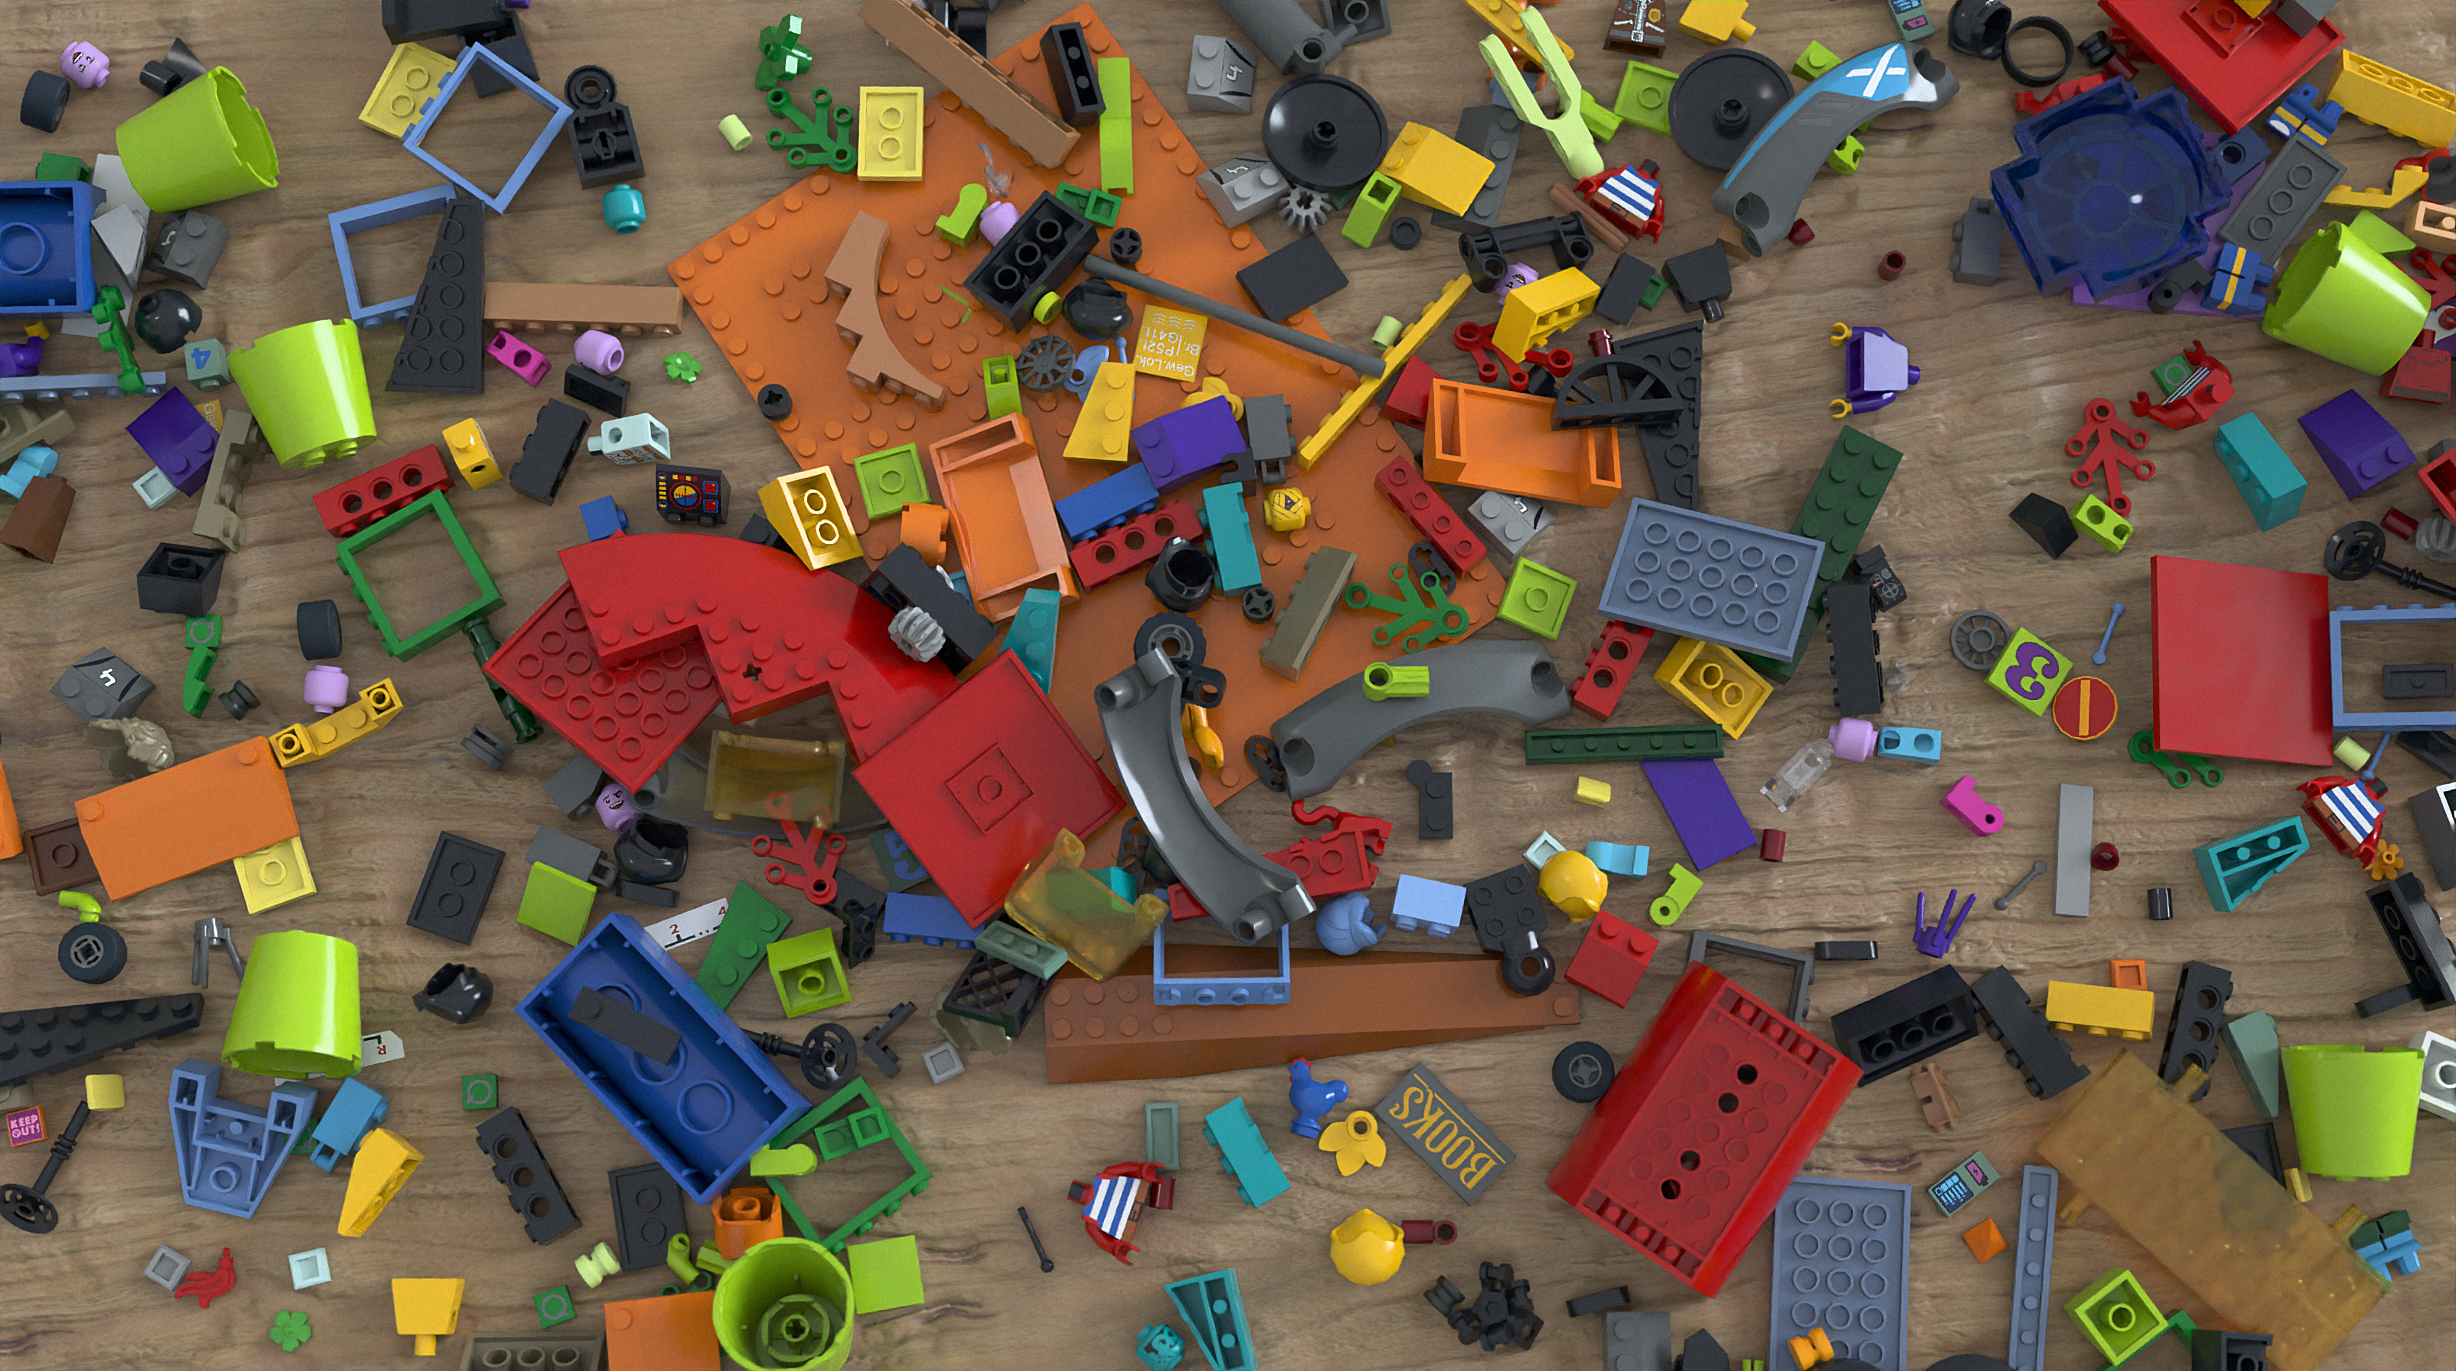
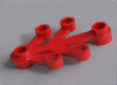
M2425 248L2416 249L2409 258L2410 265L2414 269L2425 270L2432 279L2408 276L2427 292L2433 293L2429 316L2430 312L2453 297L2456 298V284L2449 277L2456 275V268L2449 265V263H2453L2456 266V254L2448 255L2440 267L2432 259L2430 251ZM2417 256L2423 258L2425 262L2420 261ZM2391 262L2406 274L2405 270L2400 264ZM2447 308L2439 316L2438 323L2443 329L2453 330L2456 327V308ZM2446 316L2451 317L2454 322L2449 321Z
M1499 321L1483 327L1474 322L1461 323L1453 332V344L1457 349L1471 354L1479 367V379L1484 383H1492L1498 377V366L1494 362L1489 361L1484 350L1495 353L1509 375L1510 389L1515 392L1525 391L1528 387V374L1522 371L1515 361L1491 342L1493 338L1490 337L1494 336ZM1556 348L1550 351L1549 354L1531 349L1524 353L1525 359L1523 361L1546 367L1551 375L1557 378L1565 377L1571 372L1573 367V355L1564 348Z
M2095 398L2084 408L2083 415L2086 423L2077 435L2065 444L2064 451L2071 458L2080 457L2086 450L2087 440L2095 431L2097 433L2098 445L2081 468L2076 469L2071 474L2070 482L2077 489L2087 487L2092 481L2093 472L2102 462L2109 496L2103 503L2124 518L2131 510V502L2122 493L2116 461L2132 471L2135 478L2139 481L2149 480L2155 474L2156 468L2150 460L2140 461L2112 441L2111 430L2126 439L2128 446L2133 450H2142L2149 443L2150 437L2145 430H2134L2117 418L2116 408L2112 402L2105 398ZM2096 409H2103L2106 417H2099ZM2134 435L2140 436L2143 439V444H2137L2134 441ZM2071 443L2078 444L2080 452H2074L2071 449ZM2140 466L2147 467L2149 470V474H2142L2140 472ZM2083 474L2086 478V482H2079L2076 478V475ZM2114 501L2122 502L2123 510L2116 509Z
M782 792L771 794L765 802L767 814L772 820L780 822L793 849L771 843L769 837L758 835L751 842L753 853L757 857L763 858L768 856L801 866L807 877L786 872L780 863H771L765 869L767 881L771 885L782 884L804 891L807 900L812 904L826 905L836 897L838 891L833 875L840 856L847 850L845 838L840 834H832L827 838L826 847L828 854L820 871L814 859L826 828L833 822L831 810L825 806H819L812 812L813 826L805 843L791 816L793 805L790 797ZM777 800L784 802L781 808H774L772 805ZM819 814H827V820L823 822L817 820ZM835 841L842 842V846L839 849H832L831 844ZM760 842L768 844L764 850H757L756 846ZM773 870H780L782 872L778 878H771L770 873ZM819 883L826 885V889L822 892L814 890L815 886Z

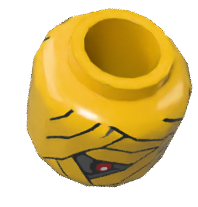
M1297 487L1270 491L1267 499L1262 500L1266 526L1271 525L1276 532L1300 529L1305 525V516H1311L1309 497H1302L1301 491Z

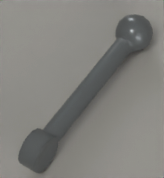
M2044 861L2034 863L2033 870L2004 898H1998L1995 901L1996 909L2000 911L2006 910L2008 902L2033 878L2047 871V864Z

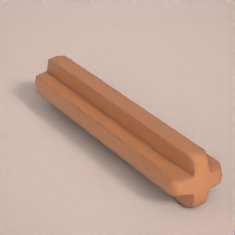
M1559 182L1552 188L1549 197L1568 213L1579 211L1584 219L1585 226L1613 249L1620 252L1627 246L1630 240L1628 235L1588 203L1584 202L1583 199L1564 184Z

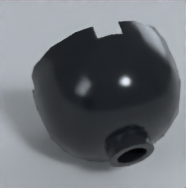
M172 289L158 290L145 295L139 301L134 317V326L137 334L150 349L155 350L158 354L171 353L188 342L184 337L190 330L194 333L198 330L202 320V309L183 292Z

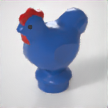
M1304 1057L1293 1059L1292 1065L1288 1067V1070L1291 1072L1289 1080L1292 1082L1289 1099L1293 1107L1298 1111L1299 1117L1291 1120L1292 1128L1290 1132L1316 1140L1318 1131H1321V1126L1317 1123V1119L1328 1114L1336 1103L1345 1101L1349 1094V1087L1341 1080H1333L1325 1084L1312 1080L1309 1070L1312 1066L1311 1062H1307Z

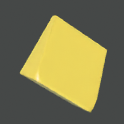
M1579 777L1573 799L1604 808L1610 801L1611 786L1601 781Z
M121 1075L86 1076L87 1101L90 1110L102 1112L125 1107L123 1078Z
M2301 1167L2283 1170L2290 1204L2312 1200L2313 1196L2307 1172L2301 1171Z

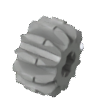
M1293 182V189L1288 188L1285 197L1278 199V207L1282 209L1279 212L1280 219H1288L1287 227L1289 229L1299 225L1298 231L1300 234L1304 233L1305 226H1308L1312 232H1315L1317 230V223L1325 225L1327 223L1326 215L1331 213L1332 206L1328 204L1330 194L1310 190ZM1300 203H1306L1307 207L1310 204V208L1303 209V205L1299 208Z
M2441 517L2426 519L2425 523L2421 524L2415 539L2417 540L2415 547L2418 549V553L2422 556H2427L2429 560L2454 564L2456 562V529L2448 519Z
M907 606L894 617L888 627L891 640L896 642L898 648L902 649L905 655H910L915 661L927 662L939 652L946 641L943 634L944 631L937 625V620L932 619L929 613H924L919 607Z

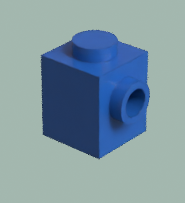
M611 495L580 505L591 542L608 539L617 529L626 534L625 529L630 527L624 509L618 510L617 504Z

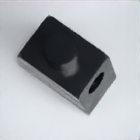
M1722 242L1665 260L1661 269L1662 275L1666 282L1669 283V287L1684 312L1691 313L1702 309L1707 324L1715 323L1725 317L1720 303L1728 300L1732 293V284Z

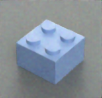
M1400 874L1396 883L1389 922L1396 923L1395 928L1399 930L1414 932L1415 928L1428 930L1427 935L1447 939V935H1454L1459 927L1466 888Z

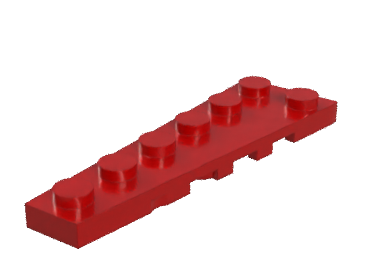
M1360 823L1321 835L1320 838L1305 843L1300 842L1291 845L1287 849L1272 854L1262 855L1270 861L1294 871L1299 876L1312 899L1371 890ZM1182 882L1167 887L1173 922L1212 916Z

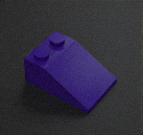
M174 386L128 425L126 429L174 485L188 497H191L207 482L220 434L183 393Z
M2353 389L2297 420L2349 501L2402 472L2417 461L2401 434Z
M1224 395L1160 416L1130 431L1156 490L1163 495L1232 463H1221V458L1227 454L1245 452L1246 448H1248Z

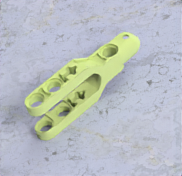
M1530 5L1518 15L1528 33L1526 38L1535 45L1543 60L1541 64L1560 96L1559 108L1563 115L1556 119L1545 118L1508 51L1496 35L1492 33L1485 40L1478 43L1479 50L1518 118L1543 128L1555 151L1575 180L1579 181L1582 177L1590 178L1603 172L1604 164L1594 146L1592 135L1579 114L1581 84L1543 17Z

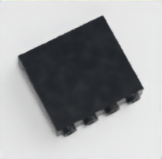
M381 0L382 26L392 45L505 26L504 13L509 12L507 0Z

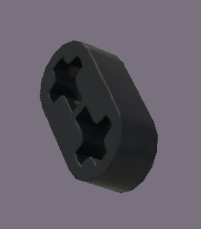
M1428 542L1414 544L1408 554L1410 568L1419 580L1428 571L1436 572L1442 580L1448 578V590L1444 591L1447 598L1450 597L1457 585L1456 577L1432 544ZM1420 550L1423 554L1427 552L1431 554L1428 562L1432 568L1428 569L1423 561L1419 563L1415 561L1417 559V551ZM1434 576L1426 577L1424 581L1425 586L1433 587L1436 584V578Z
M1251 736L1244 745L1246 759L1261 782L1268 789L1276 793L1286 791L1283 774L1280 776L1282 779L1281 783L1270 782L1274 778L1269 769L1271 766L1279 772L1284 771L1286 773L1280 761L1278 748L1266 736ZM1259 743L1262 746H1267L1263 749L1268 758L1266 761L1258 755L1253 756L1257 751L1255 748L1256 744Z
M619 879L615 896L663 907L677 908L680 891Z
M1822 941L1815 943V960L1867 961L1878 959L1877 941Z
M2411 982L2354 1004L2360 1018L2363 1019L2420 998V994L2415 983Z
M1626 1285L1565 1302L1569 1317L1572 1318L1631 1303L1632 1300Z

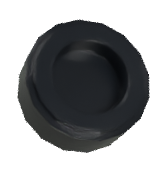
M1409 217L1398 218L1391 225L1390 241L1399 250L1413 249L1420 241V225L1416 220Z

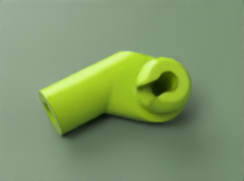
M677 1233L669 1240L667 1263L687 1285H690L701 1273L689 1262L690 1238L684 1233Z

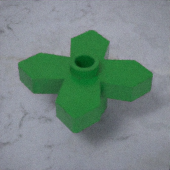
M788 14L781 19L778 28L769 25L761 30L759 49L762 52L763 60L756 71L755 89L768 92L775 88L778 79L788 81L798 74H805L809 70L812 62V53L804 45L796 43L801 34V17Z

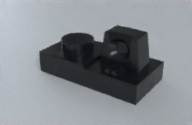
M572 363L565 371V394L619 419L626 413L631 382L615 375L607 381L587 369Z
M2453 663L2383 665L2384 700L2454 697Z
M2401 731L2396 737L2395 744L2450 779L2454 778L2456 775V740L2443 731Z

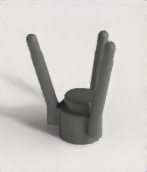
M206 918L194 922L192 984L197 985L199 982L201 965L202 989L208 988L209 950L221 947V941L225 942L240 982H242L244 970L231 939L230 927L223 928L222 919Z

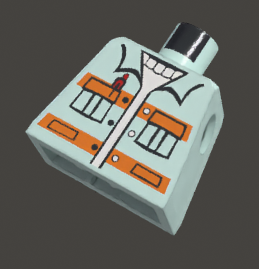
M648 413L603 422L601 424L602 435L588 438V449L591 456L605 455L619 465L671 460L668 428Z

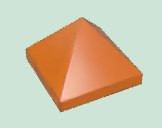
M1991 1217L1962 1234V1237L1980 1264L2009 1247Z

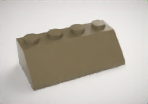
M1321 545L1317 554L1311 552L1303 568L1308 571L1302 582L1296 580L1288 596L1293 599L1288 610L1284 608L1280 610L1274 622V626L1278 628L1273 638L1267 636L1258 654L1263 656L1261 666L1294 683L1297 682L1355 572L1357 554Z
M605 1330L469 1333L459 1371H605L606 1333Z

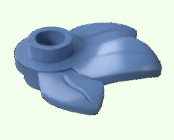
M1095 345L1084 349L1080 353L1078 360L1075 361L1073 372H1080L1083 375V379L1077 382L1070 376L1063 384L1064 388L1069 392L1077 393L1082 404L1085 403L1101 362H1107L1109 356V347Z

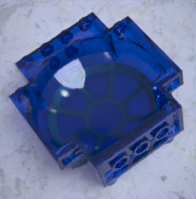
M2121 74L2012 126L2011 135L2022 156L1990 171L1989 190L2043 300L2051 296L2063 295L2069 288L2085 283L2094 303L2098 304L2113 296L2124 295L2149 287L2170 274L2176 267L2206 254L2209 246L2208 242L2211 239L2203 224L2204 219L2229 208L2230 197L2233 196V191L2228 180L2220 178L2216 170L2219 167L2217 158L2211 149L2206 150L2201 141L2204 139L2201 126L2197 121H2191L2187 113L2190 110L2188 101L2182 92L2177 93L2174 85L2136 102L2135 100L2139 99L2135 86L2131 81L2126 83Z

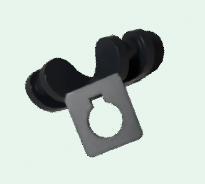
M1483 1261L1479 1269L1482 1292L1472 1308L1454 1312L1447 1322L1452 1329H1457L1459 1332L1458 1339L1463 1345H1470L1480 1340L1483 1350L1491 1352L1494 1351L1495 1345L1503 1344L1507 1347L1515 1343L1528 1351L1544 1325V1321L1532 1312L1534 1304L1527 1294L1530 1291L1529 1281L1526 1279L1514 1280V1271L1509 1263H1501L1500 1266H1494L1492 1262ZM1495 1280L1499 1281L1501 1290L1494 1289ZM1475 1319L1479 1323L1478 1325H1470ZM1532 1324L1529 1335L1524 1338L1523 1330L1525 1326Z

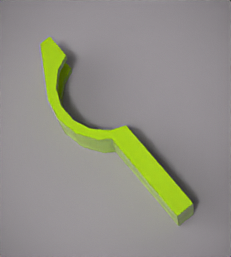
M1129 57L1098 58V83L1106 106L1105 112L1099 119L1102 191L1108 193V189L1127 188V196H1134Z

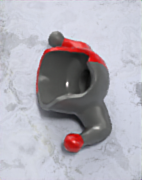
M2448 147L2436 148L2422 157L2402 159L2395 165L2394 172L2395 170H2402L2403 165L2420 166L2422 167V172L2429 173L2426 184L2419 188L2425 201L2437 205L2456 202L2455 149ZM2393 176L2388 181V186L2391 189Z

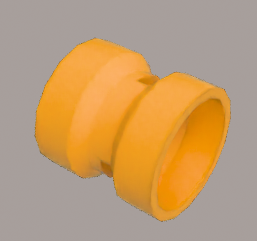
M1819 1326L1809 1330L1808 1335L1803 1338L1797 1336L1787 1341L1792 1357L1801 1371L1811 1368L1817 1361L1825 1362L1834 1358L1831 1344Z

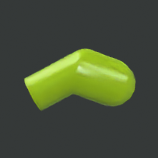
M62 890L60 893L59 905L61 907L80 910L79 920L82 923L98 922V915L101 913L102 908L94 896Z

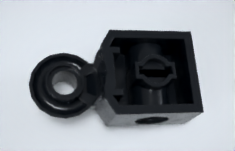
M584 65L575 69L567 77L564 93L569 106L575 110L566 119V125L582 190L645 177L629 106L615 102L617 85L613 76L604 68L596 65ZM588 87H595L600 91L595 98H587L582 93Z
M1525 863L1462 885V887L1466 888L1464 905L1482 953L1504 955L1501 963V973L1507 987L1516 994L1526 997L1536 996L1546 991L1554 981L1556 967L1550 952L1538 942V938L1548 927V923ZM1532 960L1535 962L1538 969L1537 974L1531 977L1523 974L1521 971L1522 961Z

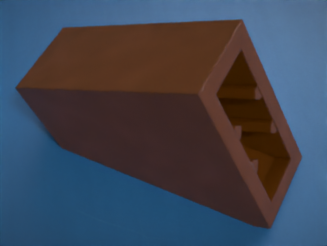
M47 474V477L43 478L34 475L0 533V543L21 557L53 564L76 490L67 485V479Z

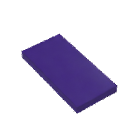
M1713 759L1638 761L1697 873L1758 843Z

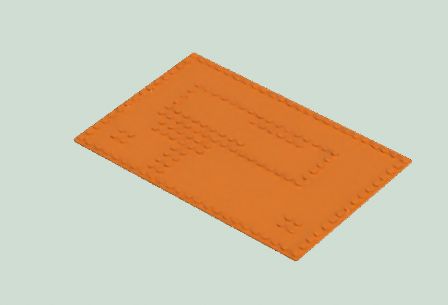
M1086 2L1076 6L990 61V63L1061 119V112L1039 43L1051 25L1080 22L1097 80L1098 58L1127 57L1093 8ZM1129 60L1134 196H1127V188L1108 189V194L1122 198V202L1113 229L1095 227L1100 241L1090 253L1115 262L1111 256V236L1120 228H1132L1141 237V258L1131 266H1119L1263 318L1235 276L1237 272L1270 254L1247 222L1229 230L1196 180L1198 175L1209 169ZM944 90L924 103L922 181H859L858 164L849 174H839L834 172L829 166H824L668 265L667 271L677 287L680 288L682 294L756 403L758 404L759 392L766 385L780 384L788 391L793 403L790 416L783 421L774 422L769 420V422L803 471L829 466L864 556H862V559L872 573L899 546L902 513L872 522L869 521L853 463L854 458L915 442L932 505H942V509H946L928 445L991 421L982 359L1014 354L1015 366L1017 368L1022 349L1025 350L1036 338L1054 335L1068 342L1075 353V361L1078 360L1080 353L1084 349L1095 345H1104L1109 347L1107 362L1121 363L1118 348L1114 345L1115 339L1094 341L1082 337L1074 332L1068 321L1061 315V309L1048 324H1042L1033 316L1018 335L995 319L962 284L994 247L983 235L979 227L964 249L938 235L935 226L941 214L950 218L960 201L959 194L961 189L969 183L980 184L987 192L989 206L997 201H1000L1001 204L1008 202L1016 208L1021 216L1045 190L1055 195L1060 181L1087 191H1091L1092 188L1102 191L1099 119L1094 125L1073 128L1081 136L1063 164L1053 168H1043L1032 160L1033 155L1028 151L1012 145L1008 141L1009 136L1003 131L996 130L987 125L984 121L985 117L979 112L966 108L960 102L961 98L954 92ZM858 144L857 146H855V149L857 150V152H858L859 144ZM841 155L837 159L843 160L847 155ZM859 210L888 223L891 233L881 257L877 278V304L883 326L889 339L902 357L924 377L944 388L946 399L941 409L934 405H931L930 408L917 403L913 399L914 396L905 391L902 394L895 393L885 386L886 382L882 383L878 393L871 389H868L867 392L862 391L850 383L851 380L848 378L845 369L859 342L853 345L839 336L840 333L837 331L835 321L848 296L841 298L830 292L824 274ZM1088 255L1055 291L1063 300L1076 285L1090 279V277H1098L1084 272V264ZM1104 279L1115 290L1127 293L1126 303L1132 311L1133 321L1131 326L1118 337H1123L1127 341L1125 354L1128 364H1133L1146 304L1208 317L1194 383L1135 371L1134 391L1136 398L1133 401L1131 430L1160 416L1181 410V403L1187 396L1195 392H1203L1202 382L1205 377H1215L1223 380L1227 384L1230 393L1237 395L1243 403L1245 398L1283 394L1284 404H1290L1292 423H1287L1288 435L1295 436L1296 454H1291L1290 465H1284L1286 484L1263 486L1261 469H1256V496L1243 498L1245 511L1248 512L1250 522L1248 524L1252 541L1255 545L1262 587L1269 589L1275 599L1272 617L1267 622L1261 624L1250 622L1242 611L1245 594L1224 598L1222 589H1215L1214 581L1208 601L1197 611L1184 613L1186 617L1193 618L1196 621L1197 626L1201 627L1204 632V639L1206 638V656L1201 666L1221 671L1227 680V687L1221 703L1216 708L1206 709L1208 727L1216 733L1222 743L1224 754L1222 767L1213 769L1206 766L1193 735L1192 737H1183L1188 757L1196 759L1201 765L1202 774L1199 785L1215 809L1259 779L1244 754L1245 742L1251 736L1263 735L1275 744L1270 728L1276 720L1284 717L1324 690L1365 671L1372 663H1384L1408 655L1409 653L1403 647L1404 639L1411 634L1418 635L1435 624L1422 620L1394 636L1389 645L1384 647L1378 646L1372 640L1373 630L1379 626L1385 627L1404 615L1371 606L1361 610L1353 609L1346 603L1344 591L1296 683L1261 666L1263 656L1258 654L1266 637L1273 638L1278 628L1274 626V622L1282 608L1288 610L1293 600L1288 596L1296 580L1302 582L1308 571L1303 568L1311 552L1317 554L1321 545L1350 551L1358 555L1355 572L1347 587L1353 583H1363L1370 589L1371 593L1407 602L1398 584L1389 577L1390 567L1396 563H1401L1408 568L1409 579L1425 607L1439 610L1433 597L1422 588L1420 580L1408 563V554L1411 547L1418 542L1425 541L1374 486L1376 475L1399 455L1424 480L1423 470L1415 461L1414 454L1389 419L1378 415L1381 408L1372 399L1317 461L1305 471L1297 464L1300 453L1297 450L1299 445L1308 435L1314 437L1321 430L1318 427L1320 422L1328 413L1331 412L1334 415L1341 408L1339 402L1349 390L1355 392L1362 385L1351 367L1119 282ZM940 285L967 300L968 306L944 293ZM969 308L972 309L973 312L965 324H963L962 318ZM1309 308L1279 323L1280 325L1334 344ZM1053 343L1051 351L1053 352L1059 344ZM1047 344L1041 346L1043 351H1046ZM1063 348L1057 356L1068 354L1066 348ZM1037 349L1032 352L1036 356L1039 354ZM1028 358L1026 363L1033 362V360ZM1068 360L1060 361L1063 368L1068 364ZM1034 368L1025 369V376ZM1016 370L1022 414L1030 421L1054 503L1139 462H1143L1132 435L1130 437L1128 465L1064 460L1062 455L1084 404L1080 401L1077 393L1069 392L1063 385L1050 392H1034L1022 383ZM1078 371L1071 374L1074 381L1079 382L1083 379V375ZM1058 372L1054 376V380H1057L1061 376V372ZM1038 373L1029 380L1030 383L1035 384ZM1043 378L1041 385H1046L1050 382L1048 379ZM1229 403V406H1230V408H1231V410H1232V409H1233V405ZM1244 413L1242 419L1237 424L1249 448ZM1232 462L1166 495L1158 491L1160 504L1156 505V510L1149 515L1161 511V507L1169 501L1178 499L1181 502L1187 499L1200 525L1198 509L1203 508V489L1220 486V475L1224 471L1238 469V465ZM1278 466L1266 468L1267 472L1279 471ZM1424 480L1458 517L1435 483ZM1297 487L1301 491L1302 497L1308 496L1310 501L1311 516H1305V525L1300 529L1281 532L1274 531L1271 525L1266 526L1262 500L1267 499L1270 491ZM1137 514L1129 519H1126L1127 523L1120 529L1132 524L1131 521L1139 515ZM948 517L946 536L940 535V541L946 542L945 560L942 568L947 574H951L964 569ZM1059 519L1061 530L1069 553L1073 551L1072 548L1075 545H1072ZM1160 525L1155 532L1159 536L1167 537L1174 530L1169 525ZM1206 527L1201 528L1204 533V541L1196 544V546L1207 554L1205 540L1210 539ZM1106 530L1097 533L1098 537L1095 540L1102 538V533ZM1132 538L1126 543V546L1131 550H1139L1144 545V542L1139 538ZM1420 550L1417 551V559L1415 561L1417 563L1423 561L1428 569L1432 568L1428 562L1431 554L1429 552L1423 554ZM1104 551L1096 559L1102 564H1108L1113 561L1115 556L1111 552ZM1487 555L1484 560L1462 579L1455 575L1457 585L1454 593L1448 597L1451 605H1459L1468 613L1470 623L1467 631L1463 635L1454 638L1443 634L1424 645L1423 650L1459 644L1496 619L1494 616L1507 583ZM1213 558L1211 560L1215 565V570H1217L1215 558ZM1153 565L1087 595L1074 571L1082 600L1059 608L1053 679L1048 698L1128 804L1067 854L1069 863L1075 871L1116 867L1123 826L1128 819L1137 817L1110 755L1093 692L1098 684L1136 664L1133 645L1141 625L1157 613L1172 611L1158 602L1150 588L1144 585L1146 575ZM1396 568L1393 572L1395 579H1402L1405 575L1403 568ZM1440 579L1441 588H1443L1444 591L1448 590L1447 584L1449 582V579ZM1357 591L1353 596L1354 601L1357 603L1362 602L1365 599L1364 592ZM1455 615L1450 616L1447 620L1448 626L1456 627L1459 624V617ZM1013 621L1005 622L995 630L999 634L972 663L955 676L960 685L997 657ZM1384 630L1379 631L1376 635L1378 642H1385L1388 638V634ZM1417 639L1409 640L1407 644L1408 649L1411 651L1416 650L1419 647V641ZM1167 640L1161 644L1167 656L1171 657L1178 654L1179 648L1174 641ZM1203 685L1205 691L1209 693L1217 692L1214 686ZM1259 743L1256 744L1255 748L1257 751L1253 756L1258 755L1266 761L1268 758L1263 749L1267 746H1262ZM1136 821V825L1134 827L1129 826L1128 833L1133 834V843L1131 845L1125 842L1124 849H1136L1144 853L1145 845L1138 846L1140 836H1146L1147 833L1142 828L1141 822ZM1129 854L1123 859L1122 867L1126 869L1140 858L1135 854Z

